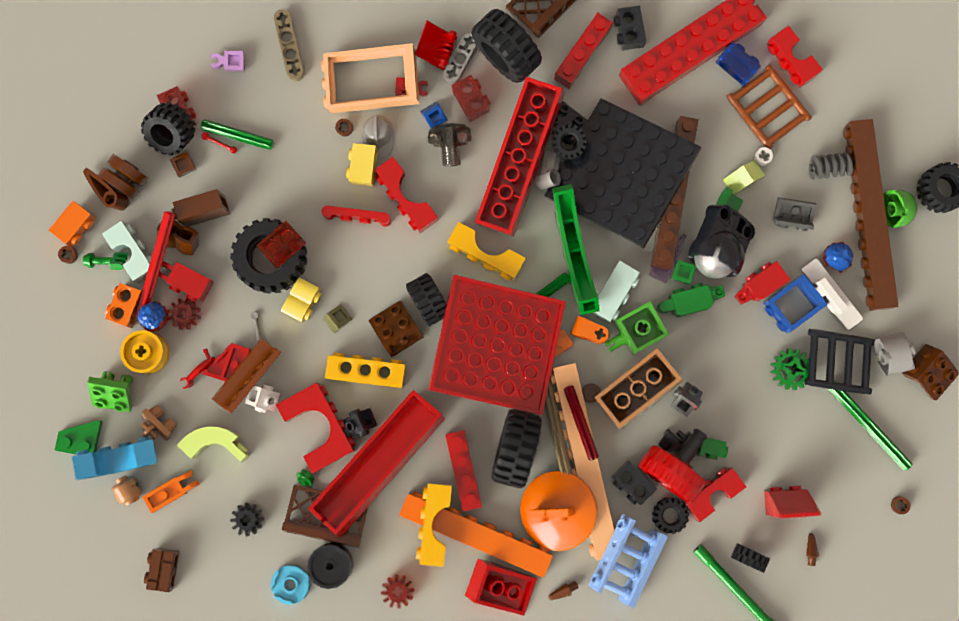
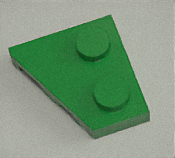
M97 420L59 431L54 451L77 455L76 452L82 450H89V453L96 452L102 421Z

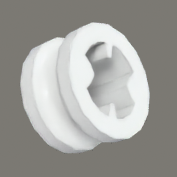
M766 147L760 148L754 155V160L760 166L767 165L773 158L772 151ZM761 152H763L764 155L768 156L765 159L766 161H764L763 158H759V156L762 154Z

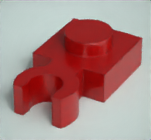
M396 77L395 96L406 95L405 78ZM422 80L418 82L419 95L427 96L428 92L422 91L420 88L428 86V82Z

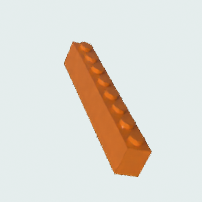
M416 491L413 494L408 493L399 516L424 526V519H421V509L426 507V500L423 499V494ZM449 507V509L443 508L434 516L432 523L434 531L544 578L553 557L549 553L550 549L541 545L538 548L532 546V541L523 537L518 540L513 537V533L503 529V532L495 530L496 526L485 522L483 525L477 522L478 518L469 514L466 517L460 515V510Z

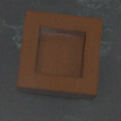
M187 151L170 159L179 178L196 170Z

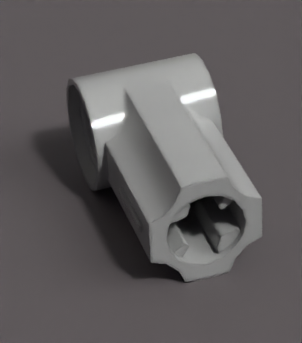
M545 152L541 173L535 176V183L540 190L560 184L561 178L558 172L560 157L555 152Z

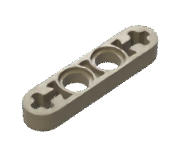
M278 10L274 15V22L286 73L292 81H300L304 77V68L292 18L287 10ZM282 15L286 18L285 23L287 27L284 28L280 20ZM286 32L292 34V38L289 41L282 39L283 34ZM289 50L296 51V56L292 59L286 57V53ZM294 63H295V66H296L297 70L299 71V72H297V74H298L297 76H294V74L292 73V72H293V66H292V64H294Z

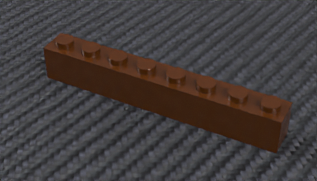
M680 116L676 122L674 134L695 143L699 119ZM689 172L657 226L650 267L670 270L673 267Z

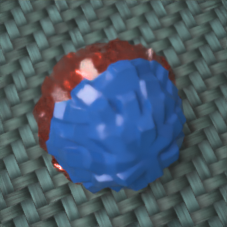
M834 242L826 247L823 257V264L825 266L835 268L839 273H843V270L851 267L853 252L849 245L844 242Z
M151 301L144 304L138 312L139 324L146 331H159L167 325L169 311L160 302Z

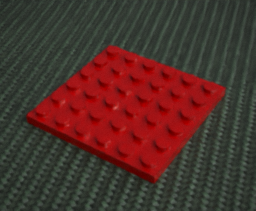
M453 275L428 390L543 415L566 301Z

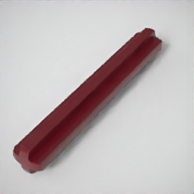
M573 385L564 388V393L588 460H595L599 458L575 388Z

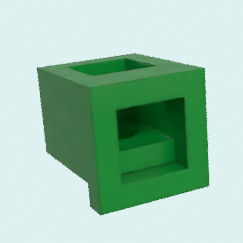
M707 437L696 456L704 457L705 453L706 458L709 459L726 458L728 454L727 442Z

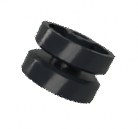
M334 542L324 544L309 557L307 565L308 575L312 582L320 588H337L351 575L354 565L353 557L342 544ZM328 563H332V564H333V569H332V567H329V568H328V567H327V564H328Z

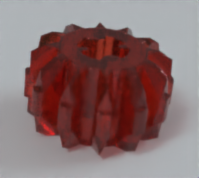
M179 298L177 301L178 305L174 302L171 303L174 309H168V312L172 314L168 317V320L173 321L172 326H178L179 330L184 328L191 330V324L194 326L198 325L194 321L195 318L201 319V316L196 315L201 309L195 308L196 302L190 303L188 298L183 302ZM182 311H186V318L183 317Z
M395 574V581L388 577L387 581L389 584L383 583L382 586L387 590L381 591V595H388L383 601L388 602L391 600L389 605L391 608L394 606V603H397V608L400 609L401 602L407 606L409 604L407 599H413V596L409 593L414 592L415 589L413 587L408 588L412 581L409 580L405 583V575L399 580V575ZM396 587H400L403 590L400 596H396V593H393Z

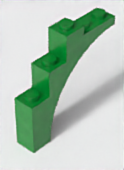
M572 184L552 188L556 212V227L562 242L563 256L569 271L570 285L580 315L600 311L598 295L590 273L580 232Z

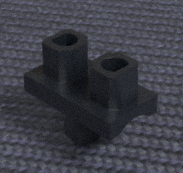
M667 429L658 445L665 451L673 445L677 449L673 454L675 456L692 433L688 431L684 434L681 430H678L675 435Z

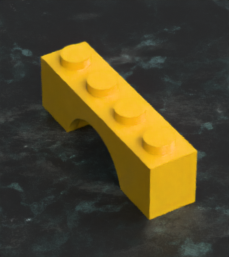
M460 222L457 223L447 241L450 250L458 254L460 252L466 254V258L474 263L477 261L483 263V267L491 272L496 270L500 273L499 276L507 281H510V279L515 280L526 259L510 249L500 255L485 254L476 245L475 230Z
M428 483V487H424L423 499H426V507L421 509V519H424V526L419 528L418 539H422V545L417 547L416 559H420L419 564L444 566L446 544L436 538L432 523L438 511L450 506L452 485Z

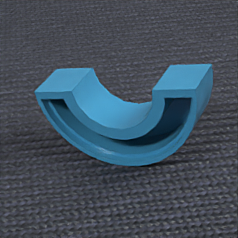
M149 437L139 438L137 443L133 444L131 442L119 444V448L111 449V446L99 448V452L89 453V450H82L76 452V456H72L76 480L120 473L157 463L153 439L149 440Z

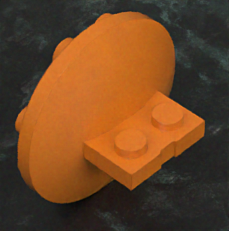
M552 471L538 476L526 488L520 505L521 520L526 532L536 543L550 550L563 551L582 544L591 535L597 521V503L592 490L580 477L569 473L568 476L566 472L562 474L561 471Z

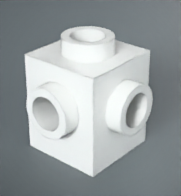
M262 384V387L254 386L248 393L245 403L255 406V411L266 413L269 410L274 412L280 393L274 392V387Z

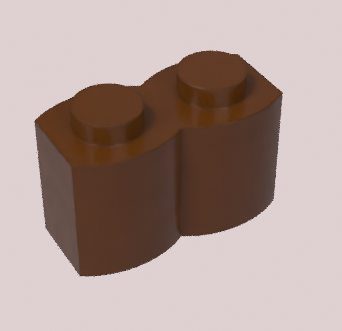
M174 220L167 247L176 248L185 255H193L199 246L198 232L189 226H181ZM160 222V224H159L158 227H157V236H158V232H159V228H160L161 222Z

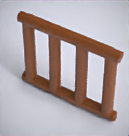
M770 64L766 66L763 73L740 90L726 96L761 143L769 149L773 147V143L804 120L809 121L812 118ZM768 77H771L776 86L747 108H744L738 100ZM782 91L788 100L756 123L750 114ZM794 106L800 115L767 138L761 129Z

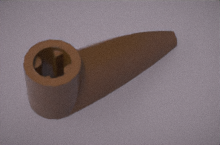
M84 169L83 173L88 183L106 207L120 211L128 207L129 198L125 194L116 192L106 181L90 169Z

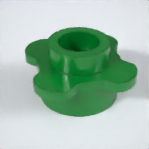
M302 469L301 472L296 474L298 477L297 481L305 487L307 485L312 486V481L315 478L311 473Z

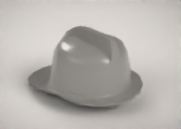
M382 115L371 116L363 126V144L375 145L378 148V160L387 157L393 148L392 123Z

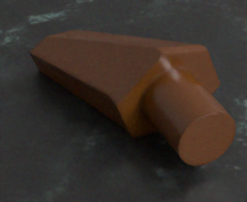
M813 533L808 534L806 556H808L809 566H816V558L819 557Z
M576 581L569 585L564 584L548 597L552 601L571 596L572 592L578 589L579 586Z

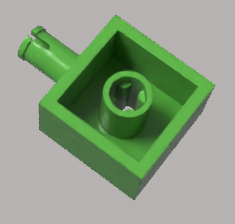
M649 301L615 320L614 323L619 330V334L605 341V345L607 347L614 343V345L608 348L612 352L625 344L632 355L667 337L669 333ZM639 325L645 326L643 332L638 331L637 328L639 327Z

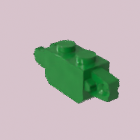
M702 283L692 285L690 290L684 291V288L672 291L673 294L669 296L668 300L662 301L657 305V310L661 314L673 311L676 317H683L708 310L712 307L714 301L725 297V292L722 285L709 287V285L703 286Z

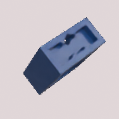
M805 274L797 277L763 303L766 306L764 309L767 314L775 318L777 327L782 332L785 331L786 334L795 330L828 305ZM797 285L814 308L791 325L775 304V301Z

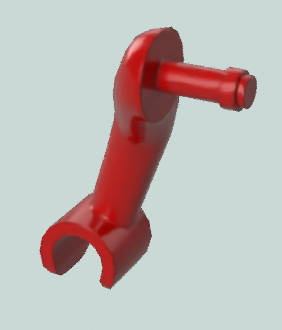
M207 348L203 349L207 359L200 363L187 377L180 379V381H187V386L183 387V389L191 388L194 384L193 380L214 362L215 357L210 358Z

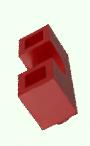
M788 25L770 38L766 45L769 52L779 60L781 68L787 70L790 74L792 82L801 88L818 76L823 69L812 55L804 60H799L793 56L792 48L797 45L800 39Z
M723 467L716 473L717 476L714 479H707L706 485L692 504L683 501L696 521L701 522L716 511L710 503V497L714 491L721 490L727 498L732 499L746 488V485L733 468L728 467L726 469V467Z

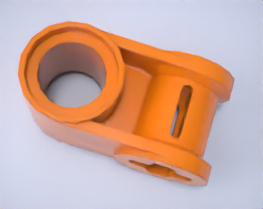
M577 316L570 333L577 338L596 344L605 343L609 336L606 327L580 316ZM601 330L605 338L601 337L599 340L594 333H598Z

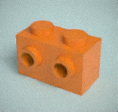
M72 201L48 231L66 245L73 247L81 241L84 232L92 228L96 217L80 204Z

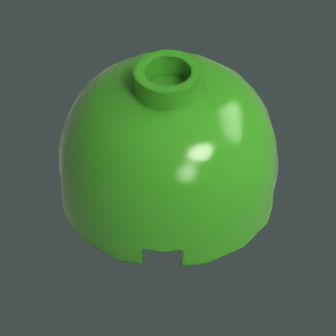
M889 190L883 194L888 227H903L914 220L917 214V203L912 194L905 190Z

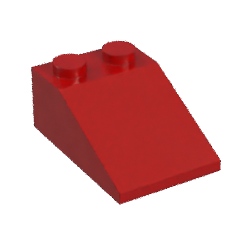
M801 485L789 486V490H782V487H770V491H764L766 515L780 519L821 516V512L807 489H801Z
M478 558L465 596L473 603L524 616L537 578Z

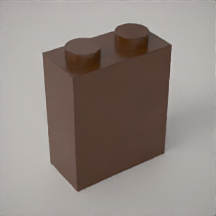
M218 189L172 202L174 208L171 211L176 215L175 220L177 219L184 226H192L230 215L226 197Z

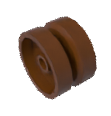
M112 154L107 162L108 165L116 170L115 173L108 168H102L97 176L133 200L138 194V189L131 185L130 182L133 181L137 185L143 186L148 177L127 160H122L115 154Z

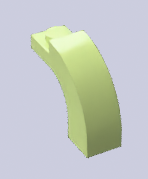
M223 427L199 428L186 435L177 444L190 458H196L203 449L214 443L226 447L241 462L250 456L247 453L248 449L242 443H236L241 436Z

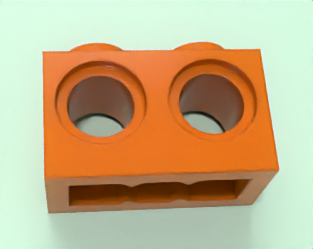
M119 283L113 291L111 304L106 308L105 319L132 328L136 320V311L142 291ZM130 291L131 298L125 301L124 295ZM123 309L124 315L118 319L117 313Z

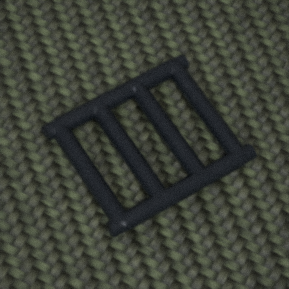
M809 329L808 335L811 336L809 367L805 385L871 395L872 388H869L871 348L875 340L867 337ZM818 337L828 339L826 381L816 379ZM836 340L846 342L844 383L834 382ZM854 343L864 345L861 386L852 385Z

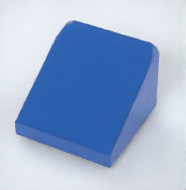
M437 102L420 111L431 130L447 121L443 110Z

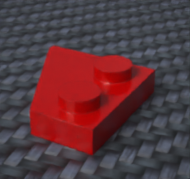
M231 343L202 374L226 381L251 349Z

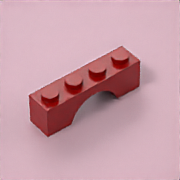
M597 12L555 72L554 80L570 89L593 52L601 45L611 31L613 22Z
M391 157L375 169L377 174L375 179L380 186L385 185L388 189L386 194L391 201L396 200L399 204L397 209L402 216H408L410 219L408 224L414 231L418 230L419 233H422L438 221L437 215L427 202L413 203L402 195L401 183L405 173L394 157Z
M465 431L445 434L462 510L464 512L481 508V499Z

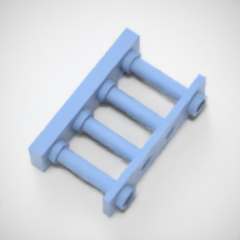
M622 514L595 573L591 576L588 586L599 593H602L604 587L620 594L618 600L634 608L668 536L654 529H651L650 533L634 527L636 520ZM630 533L645 540L641 552L625 544ZM621 551L637 558L633 569L616 562ZM612 570L628 576L624 587L608 580Z

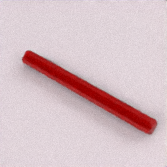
M165 211L163 214L137 307L136 317H138L140 308L152 301L176 216L171 211Z

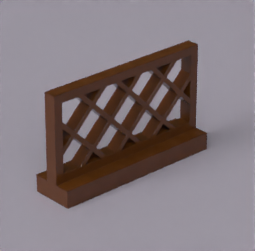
M511 0L506 5V9L528 26L534 35L540 38L576 0H555L554 2L551 0V5L540 9V1L548 0ZM537 1L538 9L527 10V2ZM524 2V10H515L513 8L516 3ZM538 13V19L532 24L527 19V14Z
M298 485L293 486L285 521L281 529L283 532L360 548L368 508L362 513L361 522L358 519L356 520L359 525L358 535L349 533L347 530L342 537H339L328 527H320L324 522L316 526L311 525L308 518L313 514L305 515L301 508L302 505L310 500L313 503V498L320 495L323 491ZM297 490L305 491L309 498L299 504L295 498ZM299 508L304 517L299 521L290 520L291 513Z

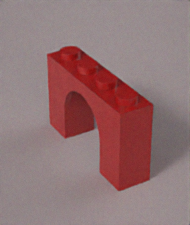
M317 382L276 404L284 422H289L308 411H318L328 419L330 436L326 443L303 456L312 474L354 452V446H356L353 438L347 436L345 432L346 428L343 419H338L336 415L338 410L333 401L329 402L326 397L329 395L324 384L320 385Z

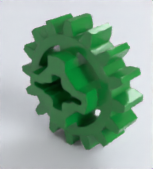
M791 348L787 349L786 353L780 351V356H774L776 363H771L774 370L770 371V373L776 375L773 381L779 380L778 386L785 385V390H789L790 387H792V390H797L798 386L804 388L803 382L808 378L809 358H804L806 353L799 354V349H795L792 352ZM790 357L787 363H782L785 358ZM792 366V368L795 369V371H798V372H793V373H791L792 371L789 370V368H786V367ZM797 376H802L800 380L794 382Z

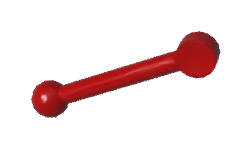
M207 132L202 133L201 137L203 140H210L230 150L232 154L237 152L236 147H230L210 137Z

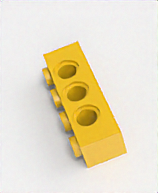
M333 352V356L328 355L325 379L403 388L406 365L402 364L401 360L391 359L390 363L383 362V358L372 357L371 360H364V356L352 355V358H347L343 353ZM351 363V371L344 373L342 370L343 364ZM364 365H369L371 367L370 374L363 375L361 368ZM383 367L390 369V375L386 378L380 375V370Z

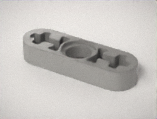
M466 33L461 37L449 60V64L444 69V80L448 84H456L460 80L477 48L471 33ZM472 39L473 45L470 44L467 51H465L466 41ZM458 54H463L466 60L463 63H458L455 57ZM454 66H456V77L450 79L448 72L452 73Z

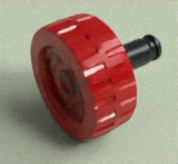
M697 428L693 430L694 432L687 438L676 455L653 445L639 463V468L645 474L689 504L695 501L706 485V481L689 465L703 445L704 440L707 439V435Z

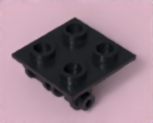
M562 101L552 128V135H554L558 128L568 124L577 125L583 129L588 120ZM566 135L563 137L562 142L566 146H571L576 138L573 135Z

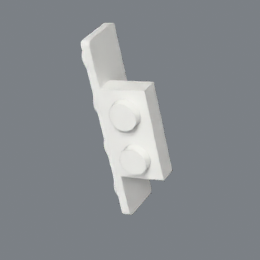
M814 259L801 269L828 304L829 310L837 316L847 330L863 320V317L818 259Z

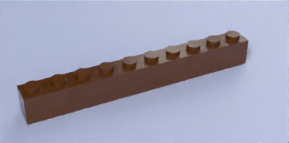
M873 119L850 121L843 129V136L847 140L846 152L851 157L853 165L850 189L851 193L854 194L855 200L853 202V210L857 215L855 226L856 230L859 231L860 237L858 248L862 252L860 263L865 274L863 285L867 289L866 305L869 307V311L893 309L899 306Z

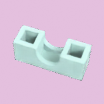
M120 221L102 234L113 250L119 252L127 247L131 249V259L123 264L131 279L139 283L146 278L152 256L146 254L144 243L140 239L137 240L134 236L136 232L131 224Z

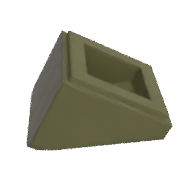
M339 305L328 312L323 320L335 333L349 323L352 318L344 307Z

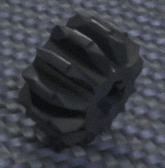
M245 503L244 508L242 505H238V511H232L236 518L230 519V522H236V525L232 527L233 530L240 528L238 535H242L245 532V536L248 537L250 536V531L255 535L257 534L256 528L261 529L263 527L262 524L258 523V521L264 520V517L258 516L262 513V510L260 509L255 512L256 504H253L251 508L249 503ZM247 515H249L248 518L251 517V522H248V524H246L247 521L244 522L243 520Z

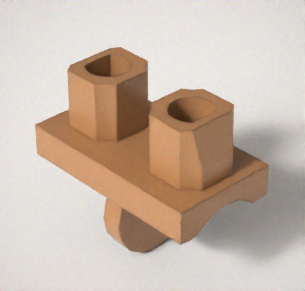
M158 405L150 410L146 408L142 411V417L150 424L149 426L144 422L141 425L145 430L142 433L143 437L150 435L153 439H156L159 436L155 432L156 430L165 441L171 438V433L176 428V423L171 418H168L162 424L158 419L164 414V411Z

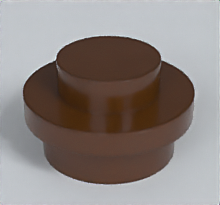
M592 383L585 385L582 389L584 400L589 403L596 402L595 396L601 392L600 388Z

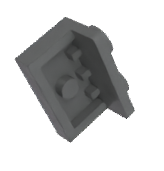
M778 197L773 220L781 228L793 226L801 231L813 230V219L817 204Z

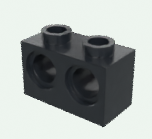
M640 5L619 8L616 16L613 17L614 26L618 27L619 34H617L618 45H621L622 51L643 48L646 44V36ZM630 17L632 22H625L623 18ZM626 35H633L635 40L627 39Z
M628 460L611 476L614 479L613 485L620 491L624 489L628 493L626 497L634 505L636 503L642 505L658 489ZM623 472H629L631 476L627 483L621 480ZM641 485L645 491L642 496L638 497L635 494V489Z

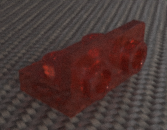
M285 220L256 246L278 268L295 252L299 251L306 242Z

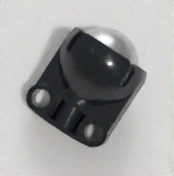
M709 205L699 233L689 248V260L696 265L703 275L709 278L735 277L743 267L745 252L750 240L755 235V228L732 207L728 205Z

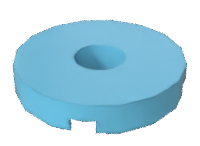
M293 564L285 565L278 569L271 580V590L275 598L281 603L289 605L303 600L310 590L309 575L305 569ZM287 579L295 581V589H287L285 585Z

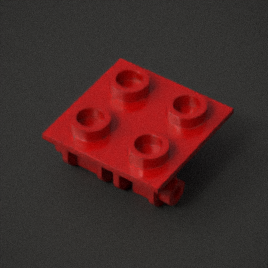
M426 20L415 56L444 71L445 67L449 64L448 60L450 55H452L451 51L454 49L455 40H457V32L452 30L447 32Z

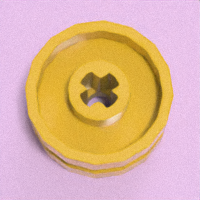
M144 330L129 334L122 342L120 349L121 360L124 365L131 371L144 374L157 373L163 369L170 355L169 346L163 337Z

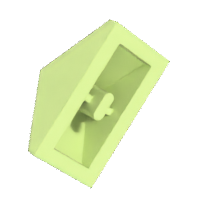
M756 160L737 169L723 179L729 189L733 190L732 195H735L763 178L765 174Z

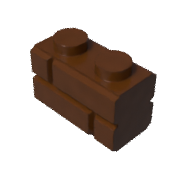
M155 548L152 549V552H149L147 557V564H150L149 572H146L144 576V584H147V590L173 591L179 551Z

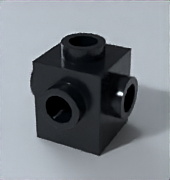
M371 408L362 411L360 409L349 412V417L343 419L350 437L358 435L361 438L370 434V429L378 426Z

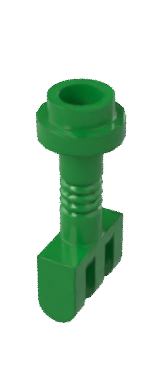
M115 252L113 257H95L94 253H88L83 256V264L88 268H94L95 264H107L111 270H122L123 264L126 263L129 255L124 252Z

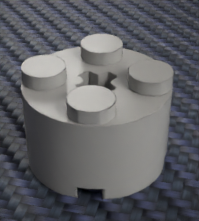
M904 332L881 337L874 341L875 356L879 355L880 361L877 363L884 375H894L915 368L912 358L915 355V349L912 344H908Z

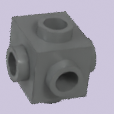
M686 382L683 387L679 386L673 394L675 399L671 407L688 417L693 410L696 411L701 405L702 401L700 398L703 392L696 386Z

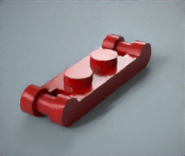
M324 206L321 210L322 215L327 220L338 217L341 218V221L352 222V219L360 220L362 224L378 222L383 227H388L391 224V219L385 212L336 206Z

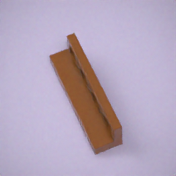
M260 339L211 399L232 414L281 352L270 346L263 339Z

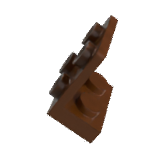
M401 301L396 302L369 319V323L391 358L424 338Z

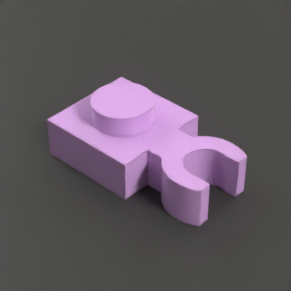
M224 51V56L217 53L211 54L213 59H219L218 63L211 64L213 69H220L224 66L225 71H244V51Z

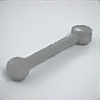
M252 312L251 318L254 320L258 342L261 339L257 320L259 315L257 312Z

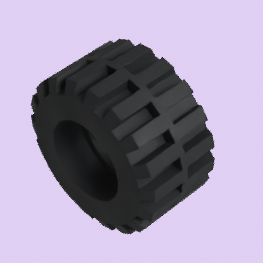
M164 102L160 103L143 118L141 133L145 135L143 137L144 140L148 141V145L155 148L156 152L160 151L163 155L168 154L171 156L178 154L194 138L195 128L193 126L195 124L190 119V114H187L184 108H179L177 104L172 105L171 102L166 104Z
M951 162L939 163L921 175L922 178L917 183L920 185L917 187V191L920 194L917 196L918 199L922 198L923 202L921 204L923 206L927 205L928 210L934 209L935 213H947L959 208V164L954 163L951 165ZM938 179H944L950 184L952 190L950 197H945L939 192L937 188Z
M425 273L406 284L408 293L428 326L444 319L447 304L429 274Z

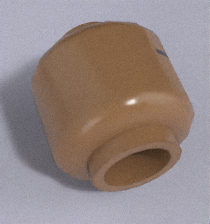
M125 475L115 480L117 484L112 487V491L118 503L127 506L140 499L139 496L142 490L136 478H128Z

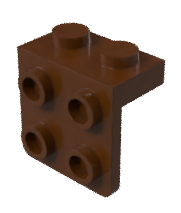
M925 344L913 358L915 368L901 372L906 378L918 382L929 397L935 401L939 399L959 374L943 350Z

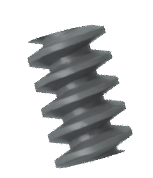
M847 152L842 154L835 153L834 155L827 154L826 156L820 155L819 157L814 155L809 162V175L811 179L815 178V174H817L818 179H822L823 173L826 178H829L830 172L833 177H837L838 172L841 177L845 175V171L848 176H851L853 172L852 160Z

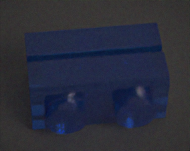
M734 42L726 48L715 62L743 87L761 67L759 60L755 56H749L741 44H735Z

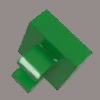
M677 260L671 279L690 285L696 265Z

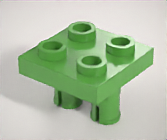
M107 371L102 373L101 378L89 377L87 385L92 406L113 409L119 412H131L133 405L129 388L133 382V377L127 375L126 378V375H122L120 382L113 381L114 374L108 372L107 375Z

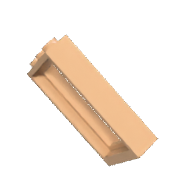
M413 43L323 53L324 60H321L322 71H325V78L322 79L323 88L326 90V97H324L325 108L332 114L420 104L417 59L415 56L416 49ZM403 56L406 95L336 102L334 63Z

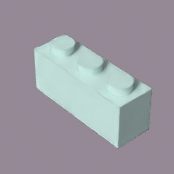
M619 261L598 295L600 311L593 312L592 314L607 323L611 320L615 321L620 313L617 309L621 303L625 305L630 296L628 291L631 287L635 288L640 280L637 276L640 272Z

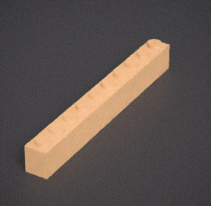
M576 363L552 368L553 373H551L550 379L551 383L556 385L557 391L554 392L556 403H560L561 410L558 412L560 421L564 422L565 425L563 430L564 439L569 442L570 448L567 449L569 460H573L574 467L571 468L572 474L580 477L590 487L596 499L598 514L596 525L589 536L592 543L589 545L591 557L595 556L596 560H601L614 533V527L598 458L592 461L588 460L564 393L565 387L574 386L592 436Z

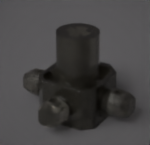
M457 123L432 126V129L428 131V142L434 147H441L442 165H461L460 146L467 145L472 140L470 127H466V124Z

